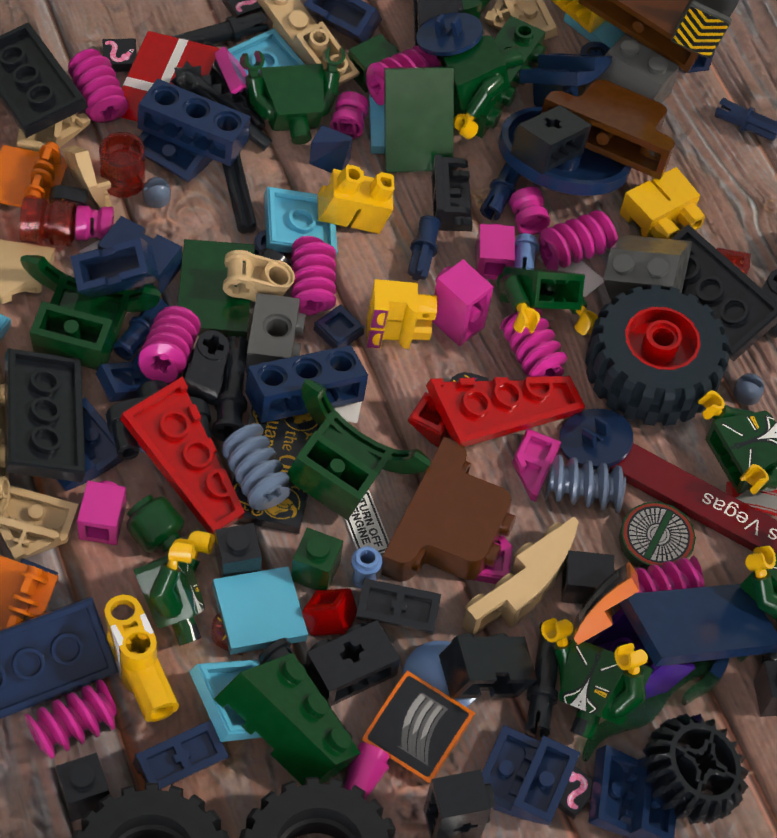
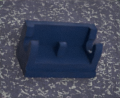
M209 720L135 754L133 766L137 774L141 773L145 784L159 783V790H162L228 759L229 756L216 733L212 721Z

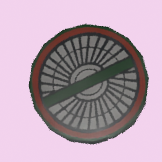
M647 502L632 508L624 518L619 533L621 550L627 559L635 566L639 564L643 568H647L652 564L658 565L661 568V565L666 561H671L675 564L679 558L689 559L696 540L693 525L687 516L674 506L662 502Z

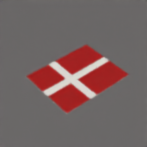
M148 31L121 88L124 91V97L129 103V108L120 118L138 122V105L157 78L173 84L171 81L176 77L174 68H183L186 61L193 67L201 65L202 76L209 75L216 59L215 52L220 48Z

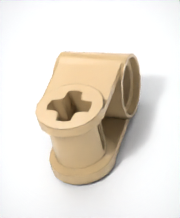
M233 250L225 255L224 264L227 268V278L223 282V291L231 297L256 301L257 293L284 296L294 283V271L287 263L281 260L262 257L245 250Z

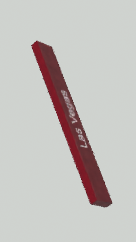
M634 443L628 456L616 464L622 467L623 476H626V483L665 504L674 506L690 518L751 551H754L756 547L771 546L775 554H777V520ZM616 465L610 467L609 472H608L609 474L612 472L613 468H614Z

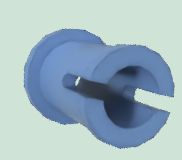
M523 233L516 237L514 267H535V255L539 251L540 245L534 235Z
M369 546L357 549L351 558V565L354 569L352 582L357 588L362 589L364 578L377 580L376 574L382 567L380 553Z

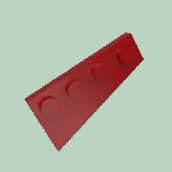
M182 376L123 412L120 420L208 533L215 535L216 529L231 526L243 517L245 511L226 470L222 469L215 454L217 450L211 437L208 438L200 421L202 417L196 404L192 403L187 393L188 386Z
M570 376L526 377L525 380H509L508 377H495L492 381H475L474 378H459L457 382H443V378L430 379L426 384L427 390L451 440L456 441L459 445L462 444L464 447L567 418L582 412L585 408Z

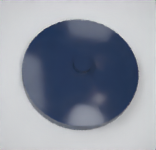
M531 107L516 111L507 117L502 125L498 144L503 158L516 172L540 186L566 194L593 196L613 192L622 187L628 180L631 167L587 148H584L583 154L543 174L511 155L510 152L514 142L513 133L516 127L521 122L540 115L542 107Z

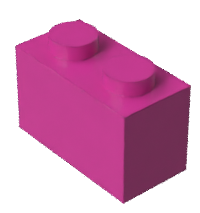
M464 259L453 267L448 266L444 268L436 277L434 295H437L436 319L432 320L459 347L485 328L494 287Z

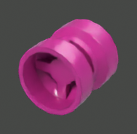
M348 91L341 93L337 97L336 111L332 115L330 128L351 136L353 139L360 137L365 126L364 119L369 111L370 104L368 99L357 92Z
M525 187L511 195L509 203L512 212L516 215L515 224L519 233L535 235L541 233L543 229L550 225L551 220L547 209L543 207L545 201L540 189Z
M78 205L75 227L76 240L88 241L90 238H98L101 241L114 225V207L103 206L101 209L95 210L86 205Z

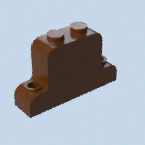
M689 0L578 1L582 6L675 63L687 73L699 56V54L671 41Z
M607 80L593 81L581 96H574L562 91H552L545 98L541 113L561 105L592 125L585 148L659 180L664 175L675 142L671 137L660 132L667 113V108L660 102Z
M446 437L443 438L383 554L381 575L396 581H407L416 573H419L423 564H429L463 579L475 580L484 568L486 569L487 565L494 567L502 547L496 543H498L500 536H509L516 519L515 515L510 514L511 495L500 486L468 474L471 463L466 461L467 453L462 444L459 445L454 440Z

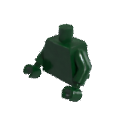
M330 46L324 49L323 59L328 64L327 69L324 70L323 64L263 67L265 58L260 51L254 52L256 62L251 66L248 54L243 53L240 57V64L244 69L248 70V75L245 78L249 104L264 120H268L272 130H290L293 144L301 145L308 143L312 139L310 129L319 127L322 117L330 113L336 100L340 71L337 70V65L341 64L346 56L342 47L339 48V57L335 62L329 58Z

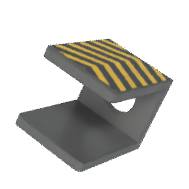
M689 0L671 41L710 59L732 21L730 16L740 0Z

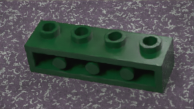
M510 16L494 38L500 51L517 45L522 55L523 65L507 70L510 84L508 90L498 94L489 103L480 118L473 120L478 125L476 136L483 138L490 127L494 129L497 126L502 115V109L504 106L510 107L515 99L519 84L523 86L526 84L520 83V69L531 68L534 63L538 65V54H545L546 46H543L545 31ZM454 96L455 118L458 114H466L467 111L461 110Z

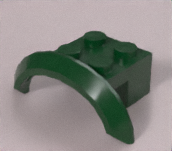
M24 255L20 258L23 268L30 276L54 291L50 303L41 302L29 332L33 351L37 353L81 359V366L98 370L101 364H107L113 344L116 342L126 313L152 309L160 301L161 292L154 285L147 283L139 289L124 290L90 299L78 292L74 277L58 270L45 257Z
M305 379L301 389L303 401L309 414L320 427L317 431H314L287 472L290 477L289 482L348 520L382 469L399 474H417L425 471L430 466V460L419 449H393L376 442L358 431L333 408L323 385L310 379Z

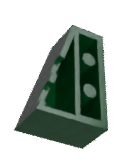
M294 653L240 672L214 698L222 708L228 704L246 722L242 727L250 735L256 731L274 749L270 755L301 785H305L306 777H318L320 784L329 781L361 754L352 741L350 734L337 719L327 700L321 695Z

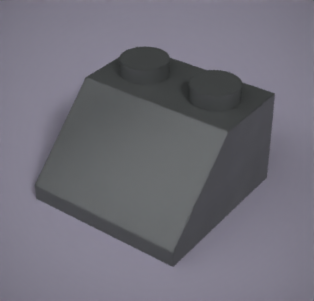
M624 34L605 55L612 56V63L595 79L610 81L662 103L672 93L679 66Z
M622 235L610 248L603 278L609 298L612 299L623 292L627 295L629 289L640 286L642 290H645L649 285H661V289L665 290L674 287L680 289L679 293H682L692 242Z

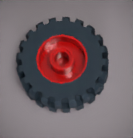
M649 285L647 289L642 290L640 286L629 289L627 295L624 292L619 293L600 310L598 319L595 320L585 354V364L588 366L586 374L588 381L594 384L593 390L598 398H605L607 400L606 406L611 410L623 412L624 418L634 421V418L643 420L644 425L655 426L656 422H662L663 426L676 425L679 418L681 422H686L694 418L696 413H701L706 409L703 405L698 404L697 401L711 390L717 392L728 366L730 345L729 338L723 335L725 328L720 319H714V311L707 304L704 306L699 304V299L690 293L688 296L679 293L680 289L674 287L665 290L661 289V285Z

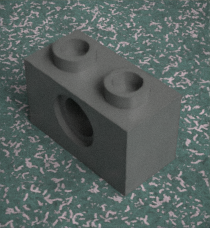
M257 293L247 349L246 373L250 365L300 355L301 343H295L296 334L303 335L306 315L299 313L300 298Z

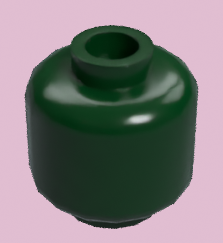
M148 495L127 512L130 518L126 523V528L145 552L150 553L160 549L163 553H166L173 542L181 538L178 533L184 526V520L165 497L153 498L152 495Z

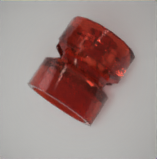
M116 132L108 135L99 146L100 175L111 183V188L107 189L110 195L118 198L135 196L142 191L146 180L145 146L140 138L128 132Z
M24 196L19 221L20 241L41 244L44 239H49L51 245L71 247L76 227V201L55 199L52 204H48L46 198Z

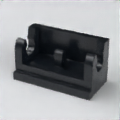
M435 155L431 175L433 216L441 222L439 231L472 232L470 173L464 170H452L455 167L467 168L468 161L464 158Z
M364 578L356 619L363 621L364 619L370 621L378 620L379 623L423 631L425 634L433 635L441 594Z

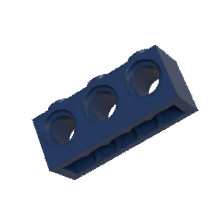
M157 78L138 105L137 128L231 166L248 141L251 116Z
M349 345L248 366L245 393L260 422L264 423L309 413L301 392L305 379L318 382L325 387L326 395L333 408L364 401L368 373L353 347Z

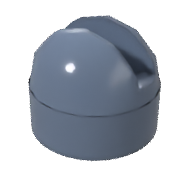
M161 177L148 179L143 187L144 202L153 208L164 207L170 202L171 189L167 181Z
M752 373L742 375L737 380L733 390L735 398L745 405L758 403L764 393V382L761 377Z

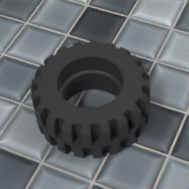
M306 777L305 785L297 787L296 782L293 780L282 784L280 795L277 796L273 791L265 795L261 799V808H253L247 816L246 828L241 830L239 838H296L311 833L326 834L334 838H394L396 829L391 818H382L384 808L376 799H372L369 803L364 800L365 791L354 785L350 791L342 787L343 780L335 778L330 779V784H320L318 777Z
M146 783V790L136 792L134 785L121 788V797L116 799L108 794L99 800V811L97 813L93 810L87 811L81 819L82 830H75L72 838H229L227 831L221 830V819L214 810L205 811L204 800L195 794L188 800L183 797V788L173 785L170 786L169 791L159 790V783Z

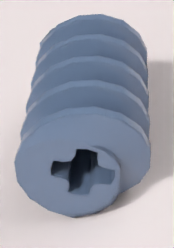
M253 423L236 430L225 439L222 446V455L228 461V466L234 473L235 480L241 485V491L247 497L249 506L254 510L260 511L274 507L290 496V488L285 487L290 477L286 472H281L283 469L282 462L274 460L277 453L273 448L268 447L270 440L267 436L262 435L263 427L260 424Z
M557 454L550 466L545 500L551 490L555 492L556 502L558 503L568 493L571 505L574 506L580 496H584L586 508H590L594 500L599 499L601 511H605L611 501L614 502L615 513L619 514L625 494L626 476H623V470L620 465H616L609 475L607 464L603 462L600 463L594 472L591 460H586L581 469H579L576 457H571L567 465L564 466L562 455Z

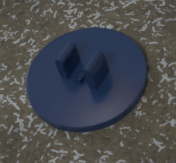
M441 13L439 16L425 22L419 28L416 35L417 44L423 52L434 56L460 54L479 43L483 36V26L481 21L471 14Z
M599 408L588 409L573 415L565 422L560 431V447L568 460L571 457L577 458L579 467H582L586 460H591L593 469H597L602 462L606 463L609 468L620 463L630 453L633 446V430L629 422L614 411Z

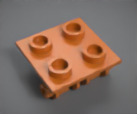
M46 142L45 145L40 147L39 152L2 145L0 150L1 204L51 214L54 205L49 202L50 189L55 185L62 184L68 168L65 158L61 157L59 146L55 142Z
M0 555V630L44 614L59 576Z

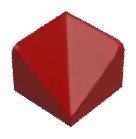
M425 392L409 416L408 422L431 444L439 447L443 438L447 436L448 431L430 394Z
M351 589L316 590L302 610L310 635L345 634L356 618L357 608Z

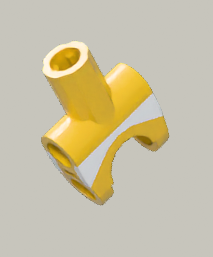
M117 595L107 602L104 614L108 627L107 640L119 671L118 674L125 688L134 694L145 721L157 722L163 720L177 711L179 704L157 657L156 636L139 601L131 595ZM119 605H128L135 611L132 617L126 620H118L111 613Z

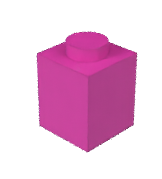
M480 224L476 240V271L485 279L497 280L505 266L514 267L515 226Z
M87 481L77 519L79 539L111 545L118 544L127 507L126 487L119 486L111 481Z

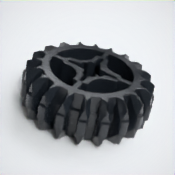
M687 713L673 719H668L651 733V736L648 738L649 743L642 750L647 758L644 759L641 766L650 771L644 782L652 783L655 787L651 797H661L664 800L662 810L673 808L675 818L684 819L687 817L690 825L701 821L705 825L713 823L719 818H725L731 814L734 808L739 806L743 800L742 794L748 788L744 779L749 771L741 766L746 756L737 754L735 748L738 741H730L726 737L728 728L716 729L715 719L704 722L701 714L689 717ZM677 743H683L689 745L690 747L686 746L683 748L677 745ZM708 789L713 792V795L701 793V790L705 791Z

